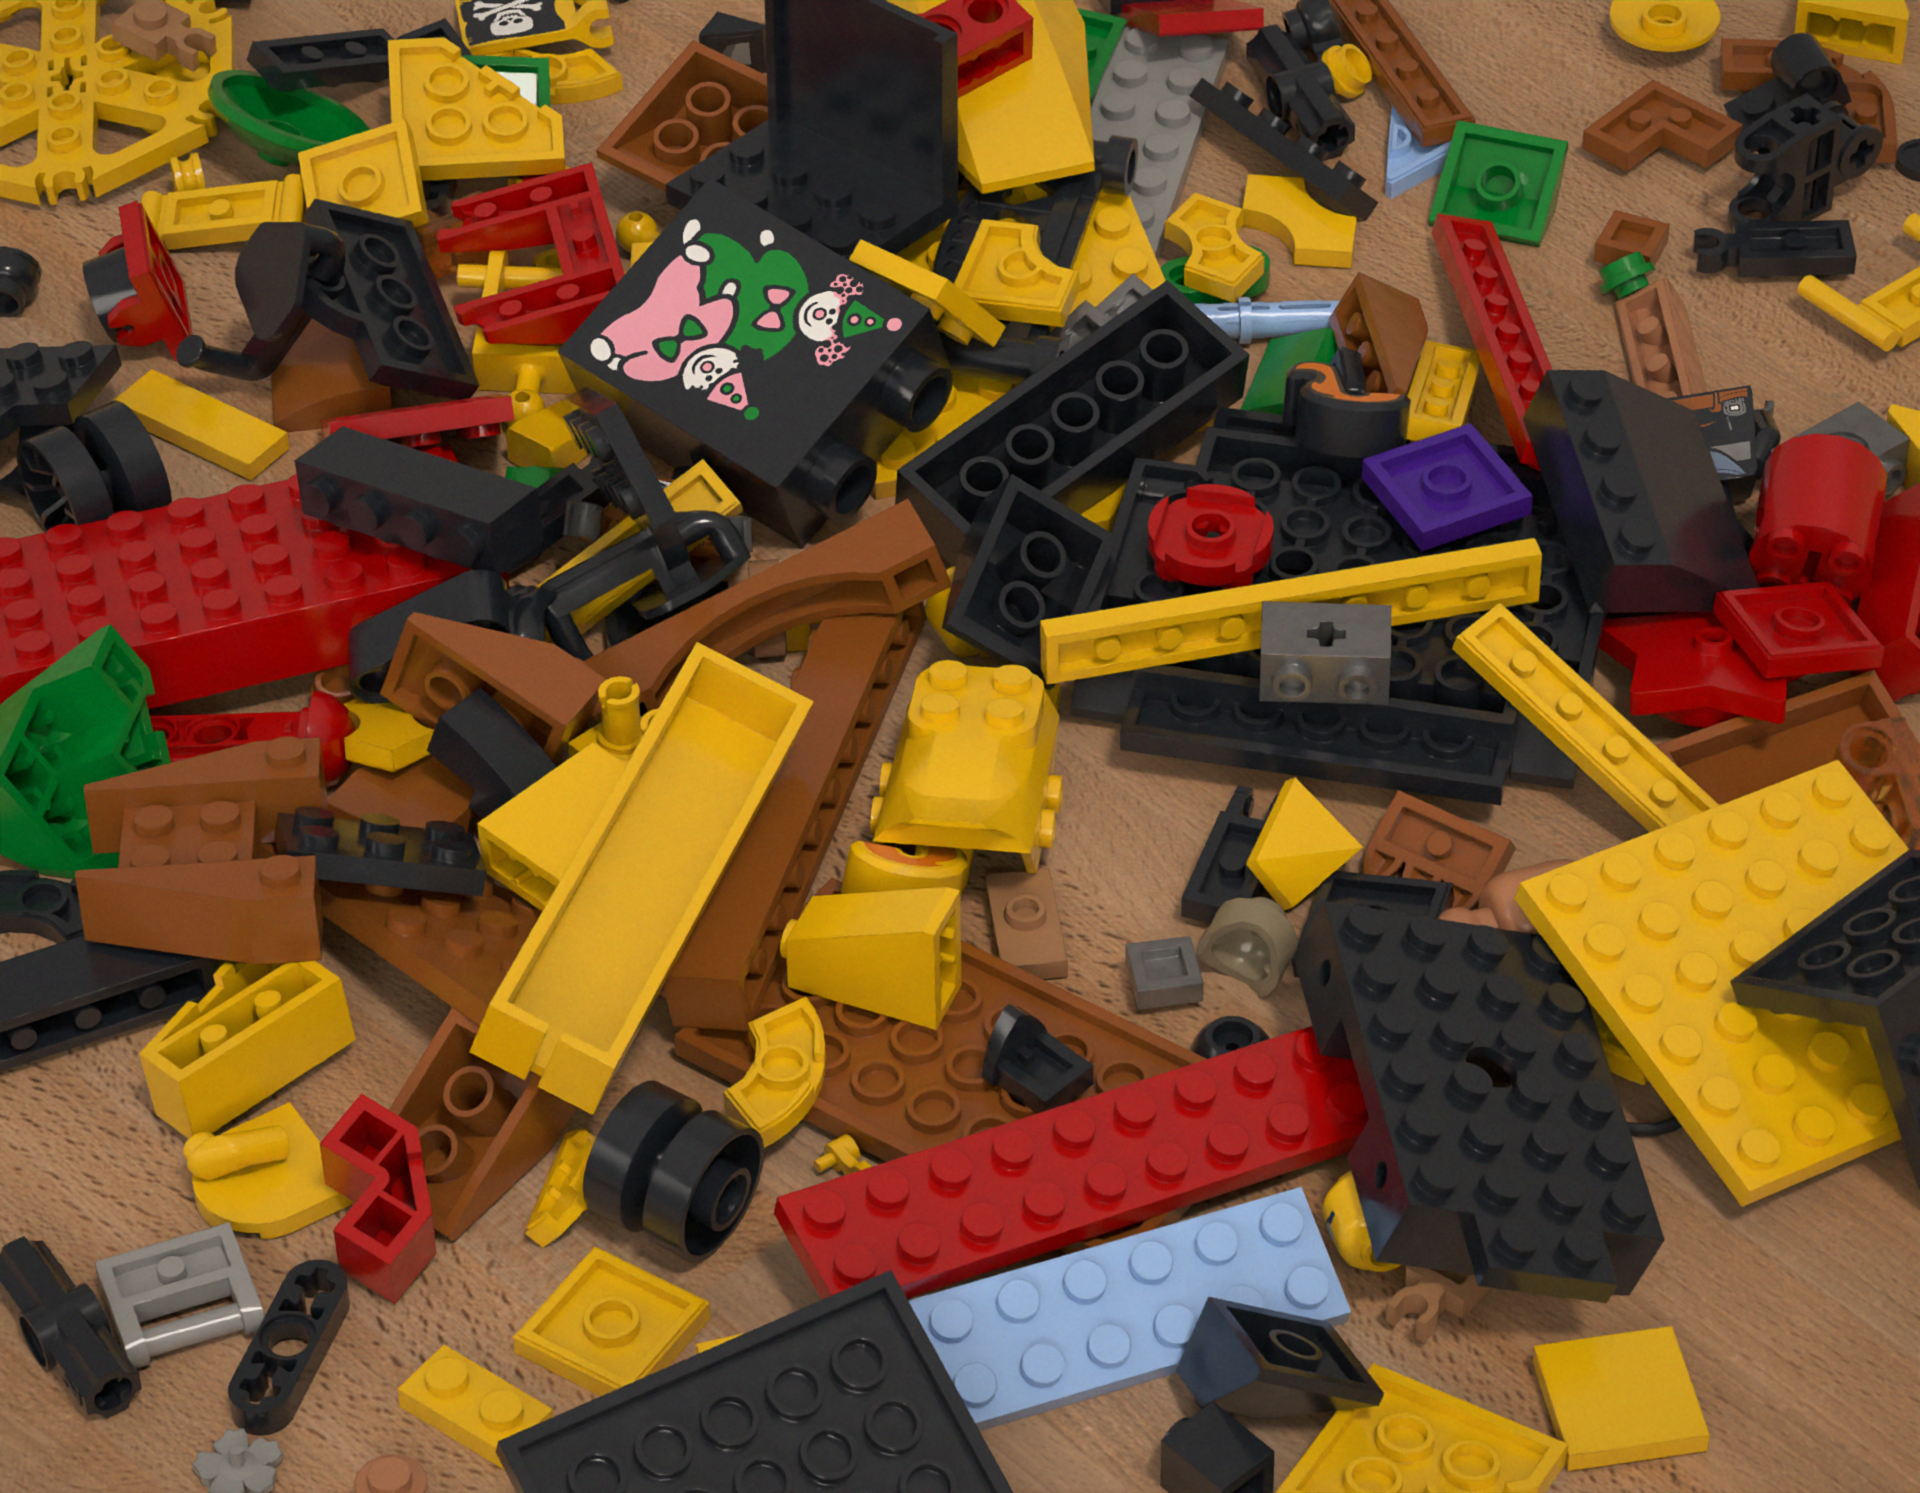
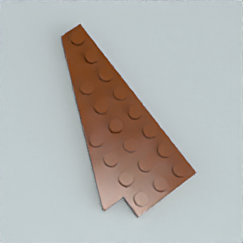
M276 842L261 843L260 859L279 855ZM486 875L483 896L318 879L322 913L326 918L478 1026L481 1025L490 1002L542 913L541 910L515 892L495 885L494 879Z

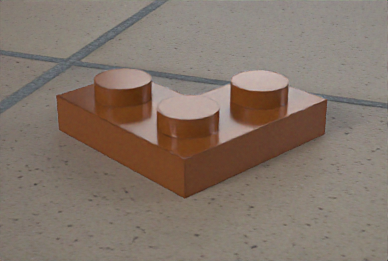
M1651 80L1583 131L1582 149L1625 171L1630 170L1660 146L1708 168L1735 147L1736 138L1742 131L1743 124L1655 80Z

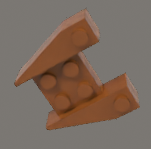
M286 736L270 741H255L84 785L93 854L119 852L118 868L76 870L75 878L86 941L254 965L322 960L323 913L316 855L297 857L275 855L260 859L261 843L275 842L274 836L278 813L295 814V809L298 807H317L327 810L328 799L320 737L299 739Z

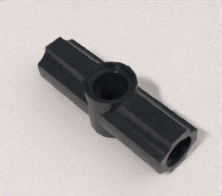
M1277 24L1260 28L1257 35L1246 43V59L1265 85V94L1270 112L1283 121L1289 120L1299 136L1303 134L1327 151L1329 154L1324 160L1341 156L1344 149L1355 141V124L1336 99L1334 82L1329 68L1323 61L1311 63L1291 33L1282 31Z
M23 1236L2 1246L0 1253V1293L19 1318L22 1334L37 1363L46 1371L54 1367L87 1415L100 1414L107 1419L126 1410L133 1396L142 1389L139 1372L111 1335L105 1312L92 1289L85 1283L76 1286L43 1240L31 1241Z

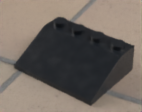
M1547 370L1523 420L1589 613L1713 612L1716 592L1759 588L1695 411L1605 370Z

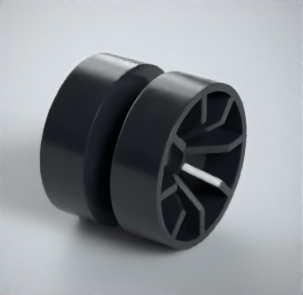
M120 401L109 402L76 417L73 424V433L68 428L57 425L21 441L17 447V464L21 481L29 503L45 532L61 524H75L79 526L108 519L117 512L128 510L141 512L168 506L172 502L167 473L153 440L134 412Z
M645 1081L630 1090L618 1102L605 1120L595 1139L588 1157L583 1179L585 1204L591 1212L631 1232L644 1230L649 1241L690 1262L703 1261L716 1253L732 1235L750 1206L763 1167V1140L757 1130L717 1110L703 1112L698 1101L658 1081Z

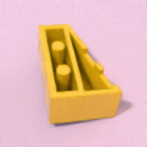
M316 961L255 965L240 962L234 965L224 962L213 974L216 985L198 1004L188 1001L139 1053L156 1115L188 1139L199 1132L214 1133L265 1098L270 1097L285 1085L355 1041L356 1037L340 977Z

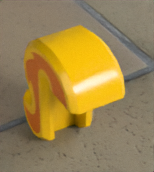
M858 840L851 844L849 848L841 894L950 887L960 890L961 900L963 888L967 886L975 849L915 845V855L911 856L903 853L900 848Z

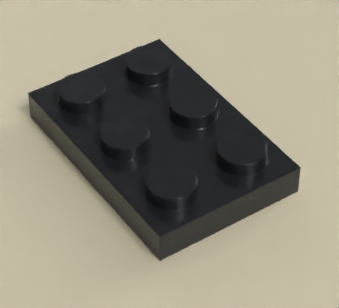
M298 807L295 809V814L278 813L274 838L278 854L292 857L316 855L318 879L483 896L487 871L473 833H466L465 828L459 824L448 821H429L426 823L425 828L401 826L398 819L382 814H364L361 816L360 821L336 819L333 812L317 807Z

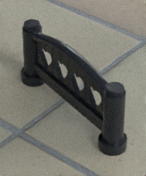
M1112 135L1108 142L1093 140L1095 171L1034 183L1050 195L1044 198L1013 205L1004 201V199L1012 195V188L982 194L972 184L958 204V214L950 218L936 253L932 272L948 279L954 284L982 219L998 221L1003 218H1011L1023 224L1038 225L1041 238L1040 250L1043 256L1057 266L1072 270L1101 189H1103L1104 193L1128 196L1132 190L1138 163L1137 139ZM998 320L1006 328L995 347L973 337L968 345H964L938 330L952 369V374L1020 384L1067 351L1066 339L1049 336L1051 326Z

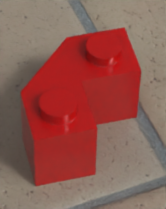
M361 1093L319 1143L325 1184L355 1202L333 1229L338 1266L343 1269L345 1274L393 1304H396L437 1253L432 1208L418 1127Z

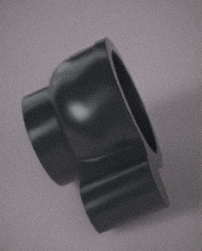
M1298 0L1294 9L1282 13L1286 32L1291 33L1303 52L1310 50L1317 62L1322 61L1324 51L1335 45L1342 47L1344 45L1328 0Z
M0 246V317H15L22 313L24 305L36 294L42 269L39 262L30 254L7 246Z

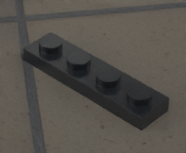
M1201 78L1189 95L1363 220H1367L1379 203L1361 190L1367 179L1340 160L1333 169L1325 165L1323 161L1329 154L1327 151L1303 134H1300L1295 143L1285 136L1291 128L1290 125L1264 107L1258 116L1250 112L1248 109L1254 100L1229 82H1226L1222 89L1219 90Z

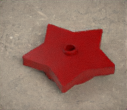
M1675 612L1668 615L1606 619L1599 646L1602 651L1633 673L1629 713L1631 715L1657 714L1667 720L1688 726L1707 728L1739 716L1782 724L1785 722L1788 684L1804 676L1765 679L1713 612Z

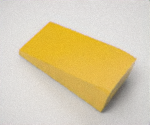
M565 399L518 420L506 430L509 461L521 467L566 468L572 463L577 465L589 455L585 452L584 448H578L562 417L571 412Z

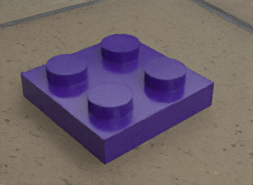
M1471 423L1362 459V479L1421 551L1531 515L1533 495Z

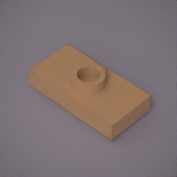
M1050 868L1038 869L1037 873H1027L1026 870L985 874V893L997 957L1041 979L1068 977V960Z

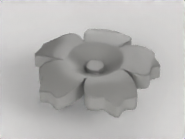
M241 1428L236 1431L227 1429L223 1438L215 1441V1453L198 1452L196 1461L192 1463L193 1470L200 1477L202 1485L209 1487L208 1493H245V1491L246 1493H269L275 1489L274 1483L277 1479L275 1467L281 1463L283 1457L282 1451L278 1447V1441L267 1442L263 1438H257L249 1446L247 1434Z

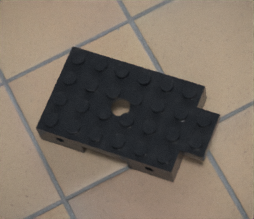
M1324 901L1294 956L1320 1055L1353 1060L1368 1112L1369 1120L1351 1149L1348 1160L1375 1260L1377 1262L1474 1274L1478 1286L1600 1303H1607L1613 1293L1630 1296L1665 1239L1587 997L1542 936L1493 928L1487 925H1474L1436 919L1425 915L1417 916L1373 909L1361 905L1354 906ZM1492 1081L1511 1083L1512 1085L1499 1088L1494 1087Z

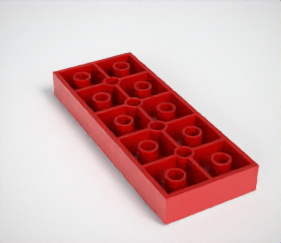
M450 444L443 446L424 445L414 448L458 463ZM294 474L287 480L260 486L255 484L240 485L231 489L228 493L205 498H180L171 502L168 506L141 512L121 511L111 515L108 519L79 526L75 524H61L52 527L45 533L17 539L2 537L0 538V705L97 630L109 624L114 627L150 669L155 694L146 697L148 709L349 664L348 634L353 627L472 569L442 559H434L427 554L393 543H386L378 538L345 527H338L330 522L303 514L297 474ZM506 571L502 573L501 576L507 582V587H509L508 574Z

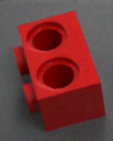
M947 0L924 13L916 14L957 33L958 98L1032 59L1033 17L1016 0Z

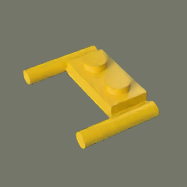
M289 174L284 178V181L279 182L278 180L170 192L168 195H162L157 191H147L143 193L141 203L161 240H164L168 250L248 241L257 227L263 222H302L305 193L302 175Z
M1913 213L1905 220L1902 231L1919 243L1920 215ZM1920 266L1863 299L1858 305L1813 275L1805 276L1798 285V295L1886 352L1890 351L1896 344L1903 347L1920 337Z

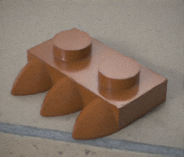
M1398 790L1367 846L1363 870L1364 874L1393 876L1403 867L1402 878L1453 883L1455 897L1452 908L1464 907L1471 910L1479 902V896L1485 883L1493 876L1504 872L1516 847L1510 839Z

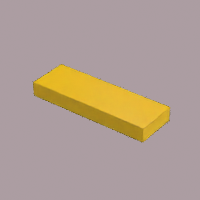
M154 369L148 371L113 400L120 401L128 406L148 432L249 480L254 479L290 448L288 432Z

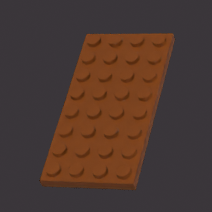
M831 878L814 896L841 894L842 882ZM808 902L802 907L799 917L801 916ZM961 940L962 986L937 1030L789 988L787 959L783 957L780 958L755 1016V1019L760 1018L805 996L808 998L821 1021L824 1031L826 1067L819 1095L803 1119L837 1137L848 1134L859 1148L886 1162L1036 1114L998 1085L993 1087L982 1078L984 1057L989 1038L1002 1010L1008 1004L1018 1006L1029 1012L1043 1023L1050 1035L1094 1065V1084L1069 1103L1206 1060V1058L963 940ZM683 1027L674 1036L676 1055L733 1084L744 1078L755 1061V1051L749 1041L748 1031ZM1191 1205L1059 1248V1250L1071 1254L1174 1224Z

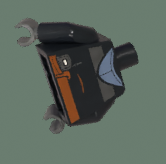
M1751 385L1667 398L1695 411L1730 509L1737 518L1733 503L1742 502L1751 497L1755 481L1763 478L1764 466L1771 454L1770 450L1778 446L1781 441L1780 431L1773 418L1775 402L1773 400H1765L1763 409H1754Z

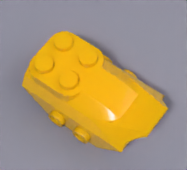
M942 660L922 671L916 679L912 698L906 710L893 763L883 762L879 788L880 797L874 796L871 809L870 830L871 835H874L872 842L895 847L896 843L1016 852L1021 854L1027 873H1037L1042 848L1053 849L1056 814L1061 813L1063 799V775H1054L1060 716L1049 695L1044 691L1043 681L1037 675L1031 673L1029 669L1020 665H1004L999 668L966 666L958 661Z

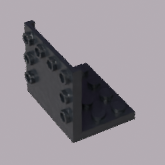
M764 0L768 120L666 183L667 204L679 210H682L705 182L712 178L849 260L860 239L894 255L898 254L958 214L957 33L886 0Z
M1909 849L1730 982L1738 1005L1765 1009L1774 1014L1788 1013L1815 1018L1823 1023L1838 1022L1865 1027L1920 1191V850Z

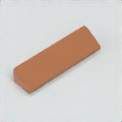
M1667 277L1615 302L1634 384L1665 398L1707 392L1686 306Z

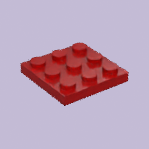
M495 394L321 419L320 424L323 440L344 426L382 439L397 437L398 444L407 447H417L442 443L440 431L456 429L457 437L466 439L502 434L500 422L513 421L515 418L511 396Z

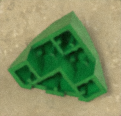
M111 624L97 630L0 705V854L32 870H37L42 875L76 879V870L118 868L119 852L93 854L84 785L171 763L164 731L153 732L146 697L155 694L150 669Z

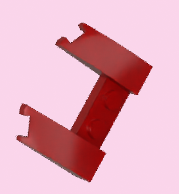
M592 162L453 201L451 204L453 215L455 218L464 221L462 227L439 229L436 234L441 253L514 250L555 244L563 275L454 306L458 322L463 326L476 324L482 328L485 341L489 344L551 345L565 343L625 275Z

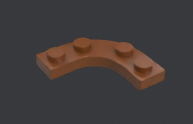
M1721 38V90H1738L1747 93L1774 79L1770 58L1773 50L1783 40ZM1823 47L1848 88L1852 102L1844 106L1849 112V117L1861 125L1870 124L1882 133L1883 144L1875 162L1895 163L1898 144L1895 109L1889 91L1870 70L1861 74L1843 64V54Z

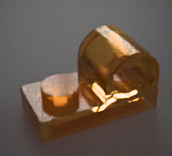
M1905 717L1880 719V721L1862 722L1850 726L1843 733L1831 762L1839 760L1875 807H1879V812L1909 849L1920 850V764Z

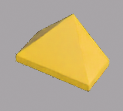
M1294 777L1284 782L1246 865L1283 910H1287L1297 905L1361 850L1363 846Z

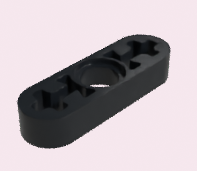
M320 1259L302 1262L289 1271L228 1386L233 1421L239 1429H244L246 1433L258 1436L274 1434L284 1429L293 1420L350 1308L347 1278L343 1269L337 1264ZM305 1297L314 1298L310 1306L311 1316L307 1314ZM297 1337L309 1343L302 1352L292 1356H281L271 1351L273 1345L284 1338ZM268 1377L272 1379L274 1397H264L269 1388ZM250 1401H251V1402H260V1403H259V1404H251Z

